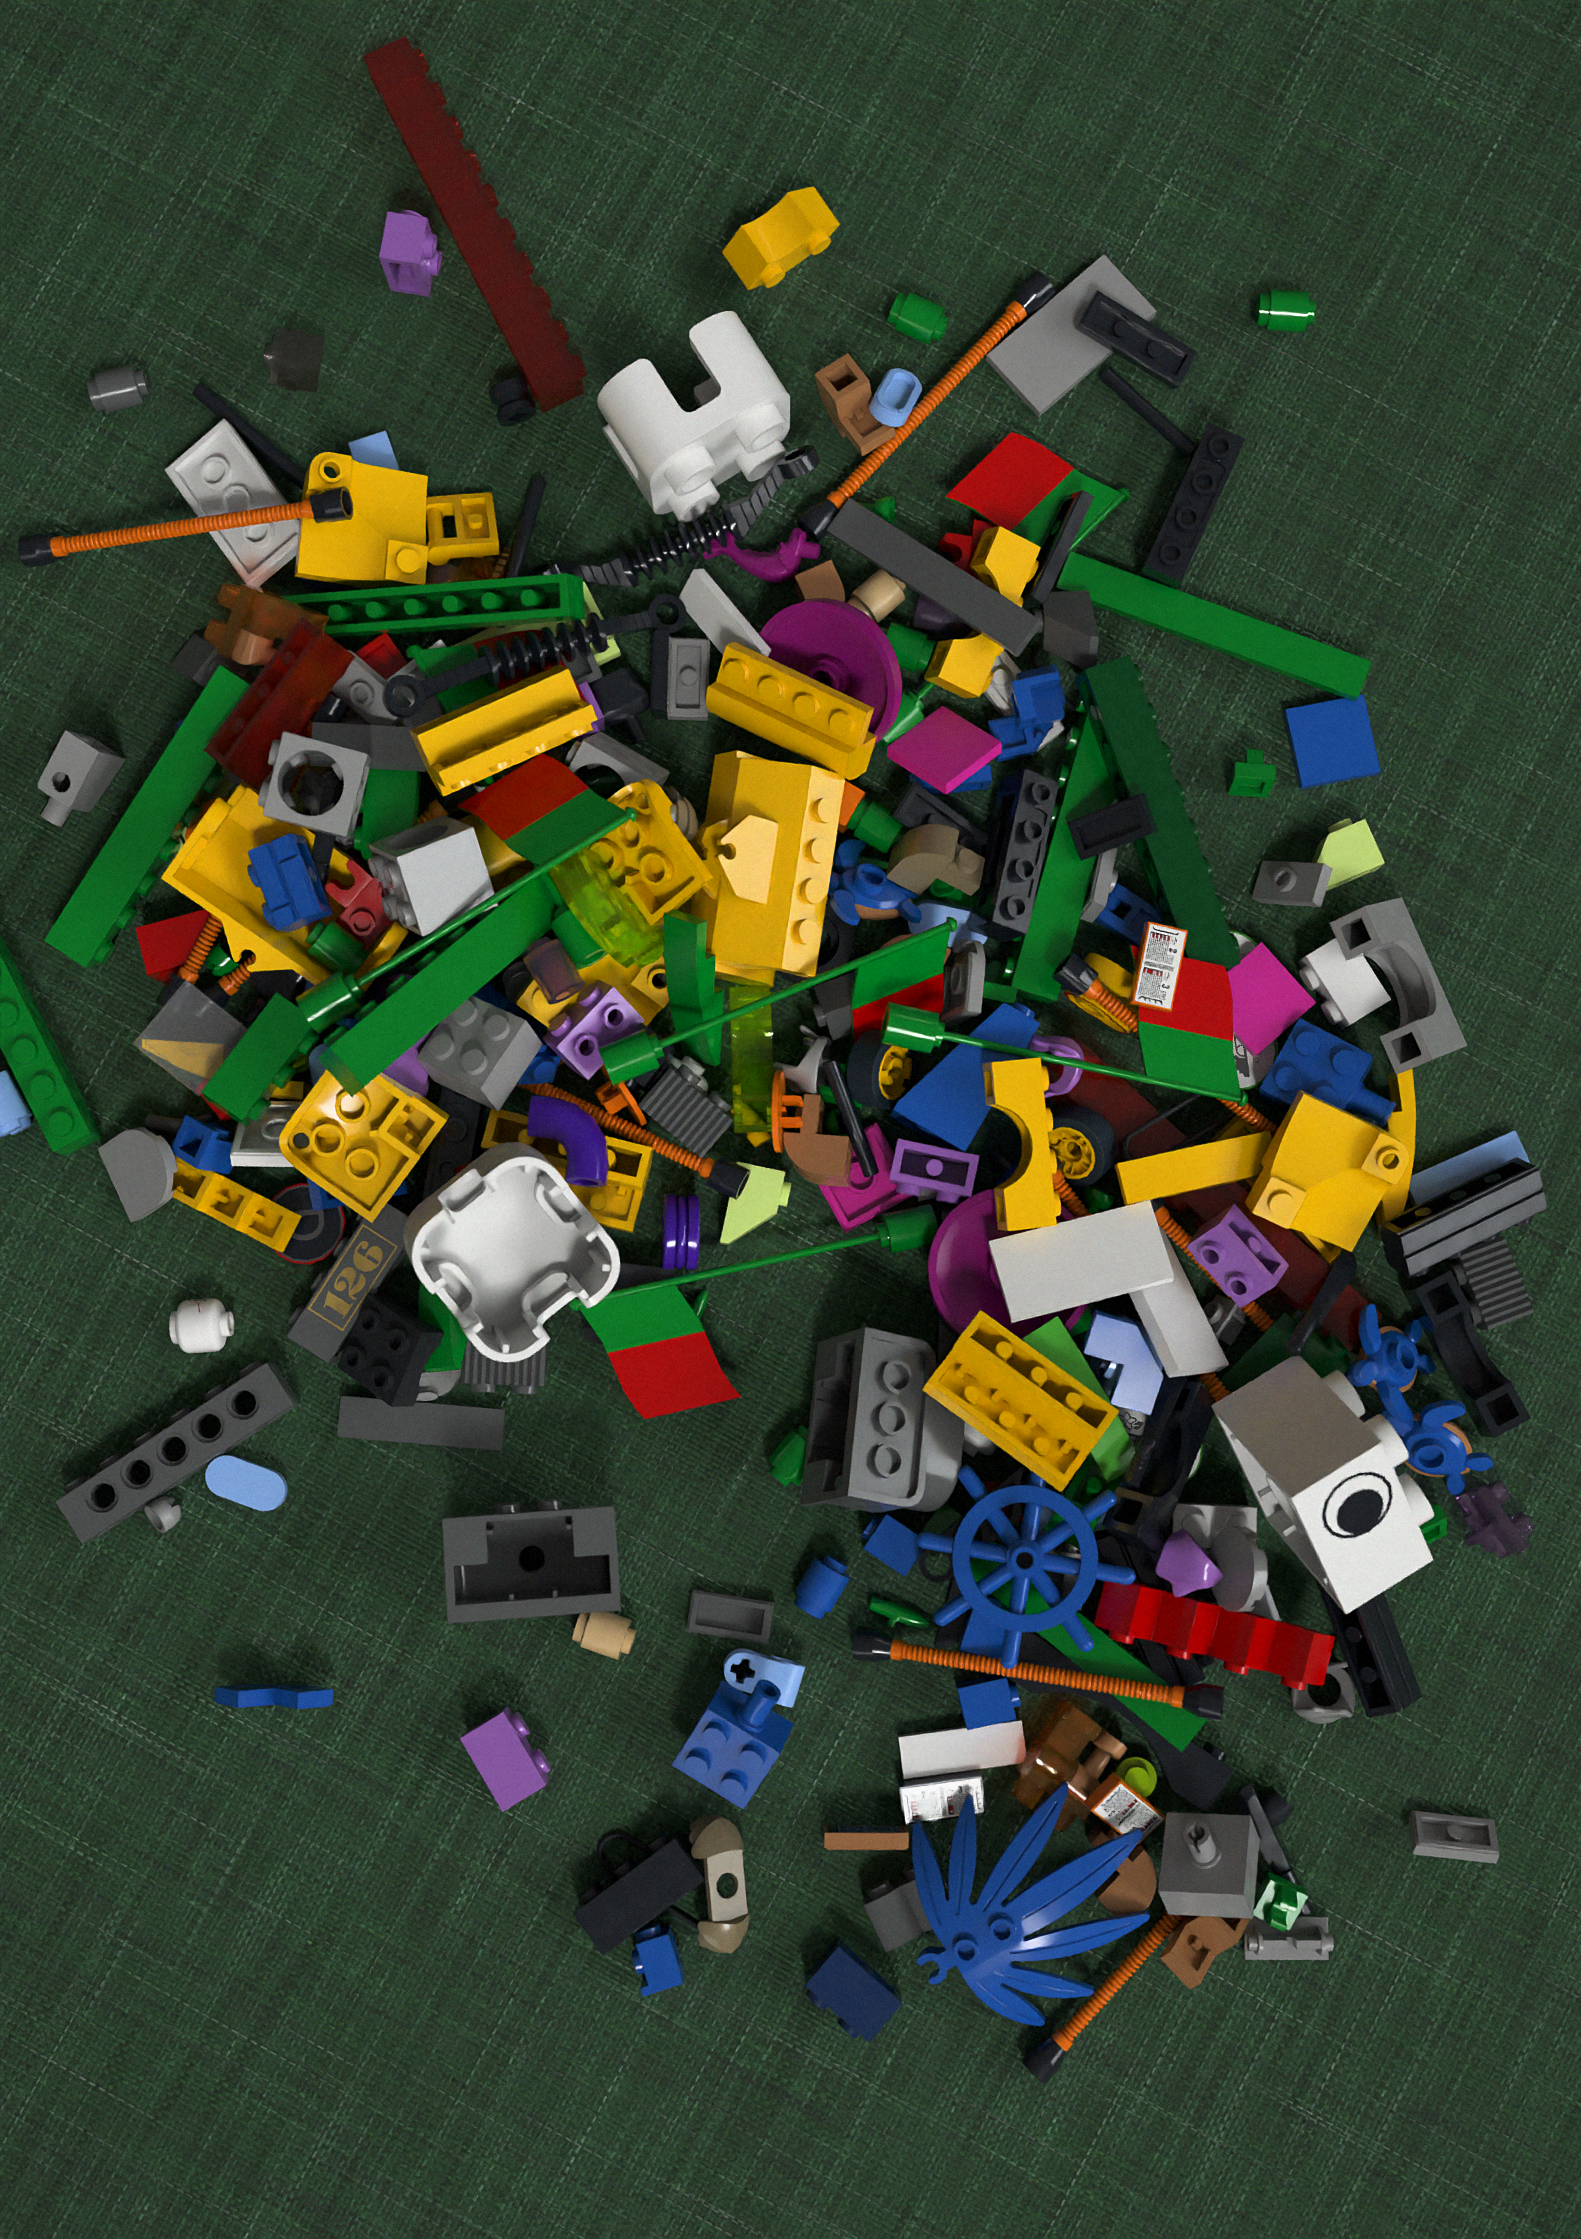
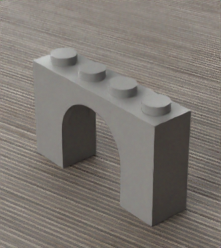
M1402 897L1364 906L1330 922L1346 961L1361 956L1371 958L1384 971L1394 989L1400 1008V1026L1398 1029L1380 1036V1039L1396 1075L1468 1046Z

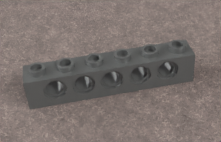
M260 1360L250 1364L238 1373L241 1380L229 1388L225 1383L215 1387L203 1396L206 1403L194 1411L190 1406L180 1410L168 1419L171 1426L159 1434L153 1429L135 1440L133 1443L136 1449L124 1457L118 1452L98 1465L101 1469L100 1473L89 1480L83 1475L65 1486L63 1490L66 1495L57 1500L56 1504L80 1542L83 1544L94 1541L156 1498H159L209 1465L215 1458L224 1455L301 1404L275 1362H266L262 1365ZM245 1391L251 1392L256 1399L255 1409L250 1414L243 1413L238 1406V1399ZM210 1414L216 1415L221 1422L220 1432L215 1437L207 1435L203 1428L204 1420ZM175 1437L182 1439L186 1446L185 1455L180 1460L174 1459L169 1453V1444ZM140 1460L145 1461L151 1470L150 1477L145 1483L139 1482L134 1475V1467ZM105 1483L112 1486L115 1491V1500L110 1506L104 1505L99 1498L100 1488Z

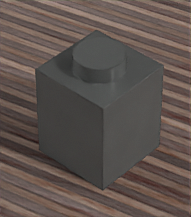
M855 971L813 986L817 1003L812 1004L811 1008L819 1028L826 1025L832 1041L852 1034L850 997Z

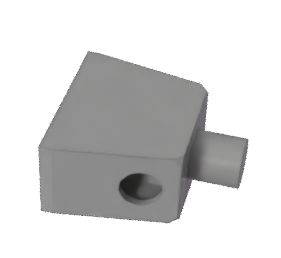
M65 730L37 783V787L50 796L40 816L52 824L62 827L72 809L84 812L91 811L126 758L93 737Z

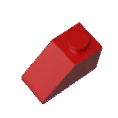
M204 909L135 928L147 975L156 981L161 980L162 984L169 980L172 973L177 975L180 967L187 964L186 960H189L188 956L192 955L193 947L197 946L196 941H199L198 937L202 936L200 933L204 932L203 927H206V922L209 923L208 918H211V913Z

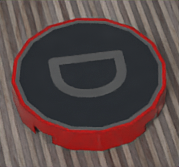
M307 1183L286 1187L273 1197L272 1201L302 1216L284 1252L273 1249L278 1256L292 1263L312 1265L327 1260L333 1255L340 1241L346 1236L347 1216L344 1206L313 1211Z

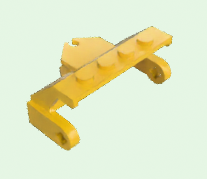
M738 750L715 755L705 822L698 827V834L689 842L714 877L690 897L692 900L690 915L707 920L706 952L716 955L715 978L747 986L773 988L776 971L801 977L816 976L845 778L838 773L812 765L771 761Z
M242 781L227 802L220 797L214 801L161 879L222 921L232 958L235 962L241 959V952L243 950H251L255 953L256 960L249 963L247 966L248 971L292 969L312 984L317 985L334 973L307 953L311 945L305 939L319 921L327 925L332 919L335 921L346 908L325 890L333 912L332 915L291 932L278 931L275 926L269 925L262 911V904L266 901L261 887L257 888L248 874L247 866L252 864L248 855L249 850L293 833L305 837L312 856L316 832L272 820L262 815L264 808L258 805L260 792L245 781ZM335 845L330 861L327 882L331 878H335L344 885H352L355 879L346 867L350 856ZM393 920L366 949L370 954L354 974L355 978L359 979L388 961L398 949L409 930ZM374 979L369 983L365 984L364 986H362L364 993L371 985V983L374 981Z

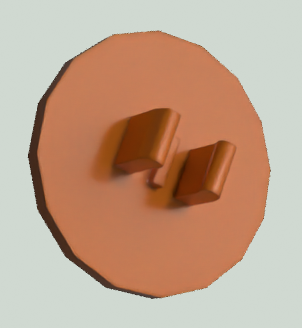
M603 1064L600 1068L608 1082L594 1092L601 1105L605 1106L610 1115L625 1107L640 1126L646 1124L647 1121L624 1082L613 1086Z
M776 1070L772 1090V1140L776 1153L783 1152V1133L786 1132V1128H799L803 1126L800 1116L787 1117V1106L803 1107L804 1102L801 1096L786 1095V1080L782 1070Z

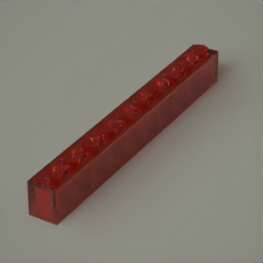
M406 36L363 56L369 77L541 412L549 411L585 393L582 378L587 376L585 368L577 354L570 356L565 346L569 342V338L559 319L554 322L552 321L547 311L552 306L542 285L535 288L530 278L534 271L524 251L517 253L512 241L516 240V235L507 217L499 218L495 210L499 203L489 183L482 185L477 175L482 171L472 149L465 151L459 140L463 139L464 135L454 115L447 117L442 106L447 105L438 83L430 84L425 73L429 71V67L420 48L412 50Z
M1077 1037L1074 1039L1083 1051L1084 1061L1108 1066ZM1052 1063L1047 1068L1049 1084L1056 1083L1061 1078L1064 1069L1063 1065ZM1084 1069L1080 1081L1071 1091L1062 1095L1051 1096L1058 1103L1064 1099L1070 1106H1086L1099 1112L1111 1124L1117 1136L1119 1149L1117 1157L1119 1158L1123 1156L1122 1142L1124 1137L1160 1114L1121 1077ZM1164 1118L1133 1137L1128 1144V1153L1133 1160L1161 1154L1187 1137L1170 1121ZM1192 1142L1184 1148H1189L1196 1145ZM1237 1182L1163 1198L1177 1212L1182 1213L1183 1210H1186L1197 1220L1193 1224L1197 1230L1200 1226L1235 1203L1289 1264L1277 1285L1266 1293L1270 1296L1277 1293L1294 1309L1297 1307L1305 1310L1308 1309L1331 1268L1289 1229L1253 1214L1244 1203L1249 1193ZM1348 1284L1323 1320L1319 1331L1326 1337L1331 1334L1338 1338L1346 1346L1348 1352H1350L1360 1341L1359 1316L1361 1308L1370 1303ZM1376 1309L1378 1321L1382 1314Z

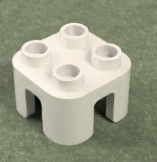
M725 311L710 316L693 326L690 330V345L711 376L710 379L694 388L695 401L700 407L697 410L685 412L680 408L652 363L647 359H639L617 373L602 388L597 398L598 407L608 422L606 426L602 427L603 433L656 514H666L673 511L679 522L682 523L693 520L695 516H701L715 505L720 498V494L715 488L716 486L741 471L748 481L758 480L764 477L774 463L787 453L781 442L790 429V395L738 315L733 311Z
M518 1142L502 1143L490 1148L421 1202L408 1217L403 1236L407 1255L421 1282L432 1295L436 1293L457 1318L462 1331L483 1355L500 1362L520 1361L540 1350L550 1340L542 1326L543 1323L576 1297L582 1301L586 1308H591L612 1290L620 1270L619 1253L610 1236L568 1187L569 1185L547 1159L535 1148Z

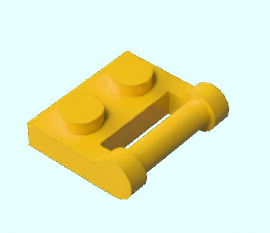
M492 492L431 496L426 498V521L429 539L426 546H429L427 560L430 564L441 566L448 563L450 558H481L500 555ZM454 515L457 537L445 538L443 519L445 516Z

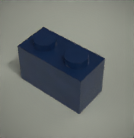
M838 1937L805 1975V1986L808 1988L806 1995L822 2010H825L827 2007L831 2008L840 2017L837 2021L838 2024L855 2039L861 2035L866 2041L870 2042L902 2004L900 1992Z

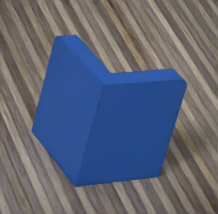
M1059 671L1011 682L1008 694L1017 730L1063 720L1065 714L1058 690L1061 680Z

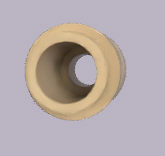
M878 569L850 594L851 599L847 603L864 612L878 624L905 600L903 590L906 586L883 569Z
M607 1611L580 1613L572 1640L580 1642L581 1648L618 1660L621 1652L629 1655L637 1630L630 1628L631 1619Z

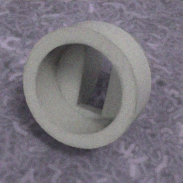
M168 1496L156 1498L144 1507L148 1519L161 1533H165L174 1527L182 1515L180 1505L171 1507L175 1499Z

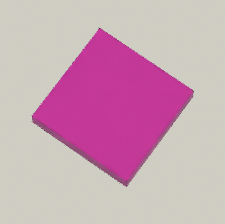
M941 706L887 746V757L945 795L1002 753L1001 741L944 706Z
M1262 942L1240 960L1241 964L1232 967L1227 972L1233 997V1035L1253 1057L1257 1056L1316 1003Z
M877 1123L867 1127L864 1131L879 1173L870 1177H864L853 1149L849 1187L818 1185L845 1234L912 1197L911 1195L896 1192L897 1185L889 1183L894 1153Z

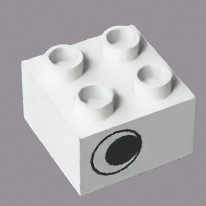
M1300 1355L1296 1357L1291 1356L1212 1405L1213 1411L1266 1520L1345 1614L1353 1611L1433 1561L1419 1528L1420 1525L1434 1517L1433 1510L1415 1481L1407 1473L1397 1477L1394 1471V1467L1409 1458L1408 1452L1401 1438L1384 1416L1378 1414L1365 1423L1359 1419L1361 1415L1365 1414L1364 1406L1353 1386L1339 1370H1335L1321 1379Z

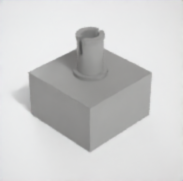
M1167 1812L1158 1892L1168 1914L1253 1919L1260 1840L1251 1815Z

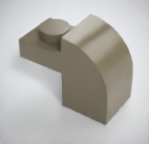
M940 824L921 825L909 830L891 849L886 876L887 879L919 896L936 878L972 896L980 887L985 858L957 843L959 830Z

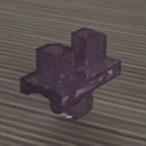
M1495 1480L1485 1485L1465 1490L1456 1497L1467 1513L1463 1517V1520L1470 1528L1463 1536L1466 1545L1472 1546L1480 1542L1487 1553L1494 1551L1499 1559L1512 1553H1523L1530 1547L1526 1539L1534 1530V1525L1527 1515L1519 1511L1512 1513L1508 1517L1501 1507L1510 1498V1492L1501 1480Z

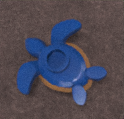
M851 839L840 845L834 854V863L838 874L831 872L828 895L831 898L830 905L844 922L856 926L860 919L877 921L903 916L912 923H920L922 919L921 911L911 901V899H917L919 895L887 879L884 871L873 864L864 863L858 866L857 859L864 852L866 846L863 841Z
M1364 1305L1359 1316V1336L1362 1348L1358 1361L1348 1367L1344 1376L1352 1386L1369 1385L1378 1390L1385 1408L1399 1422L1406 1423L1412 1421L1414 1418L1413 1412L1405 1402L1402 1392L1407 1391L1413 1385L1417 1371L1424 1375H1429L1436 1371V1365L1431 1357L1418 1354L1415 1345L1422 1336V1327L1417 1319L1408 1321L1404 1332L1392 1326H1385L1379 1329L1375 1305Z
M1444 1400L1428 1404L1420 1413L1413 1414L1414 1418L1412 1421L1401 1423L1395 1419L1385 1406L1381 1407L1380 1414L1395 1429L1408 1452L1409 1458L1404 1463L1419 1474L1445 1477L1447 1489L1451 1494L1456 1496L1462 1494L1465 1488V1479L1462 1474L1470 1470L1481 1472L1493 1467L1492 1457L1485 1453H1473L1467 1436L1457 1425L1449 1421L1466 1413L1463 1403L1456 1400Z

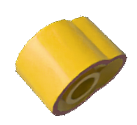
M1088 953L1084 961L1099 973L1096 979L1102 983L1103 988L1137 1015V1006L1128 1004L1134 976L1113 961L1095 953ZM1067 989L1063 992L1070 1002L1106 1026L1125 1035L1130 1033L1131 1029L1125 1026L1124 1022L1121 1023L1120 1019L1112 1016L1095 1000H1089L1083 994L1077 998Z

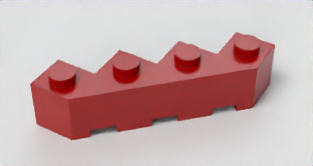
M1105 1581L1094 1621L1095 1626L1110 1630L1108 1638L1131 1645H1133L1134 1638L1152 1640L1167 1645L1166 1654L1187 1660L1191 1659L1192 1653L1208 1655L1223 1660V1669L1243 1675H1248L1249 1668L1268 1671L1282 1676L1280 1684L1304 1691L1306 1684L1323 1686L1335 1636L1297 1624L1273 1620L1248 1611L1228 1612L1220 1605L1204 1601L1203 1599L1188 1595L1175 1597L1173 1591L1168 1592L1153 1588L1136 1581L1129 1585Z

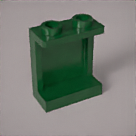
M1287 1303L1281 1309L1280 1315L1235 1362L1231 1360L1229 1365L1221 1370L1219 1381L1223 1383L1222 1386L1226 1387L1225 1390L1232 1391L1233 1393L1290 1358L1291 1355L1285 1351V1345L1306 1310L1301 1307L1294 1309ZM1314 1330L1300 1354L1301 1358L1321 1379L1335 1370H1339L1344 1374L1349 1367L1350 1358L1347 1355L1348 1349L1335 1336L1330 1334L1326 1337L1319 1330Z

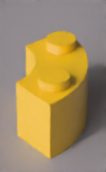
M814 186L787 192L779 203L767 213L752 222L742 225L722 253L748 290L761 285L770 288L784 278L785 272L795 267L810 254L817 255L824 251L831 243L830 235L837 229L840 223Z

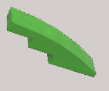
M1058 1316L1021 1339L1110 1404L1104 1390ZM1118 1415L1088 1454V1457L1106 1484L1128 1471L1135 1452V1447Z

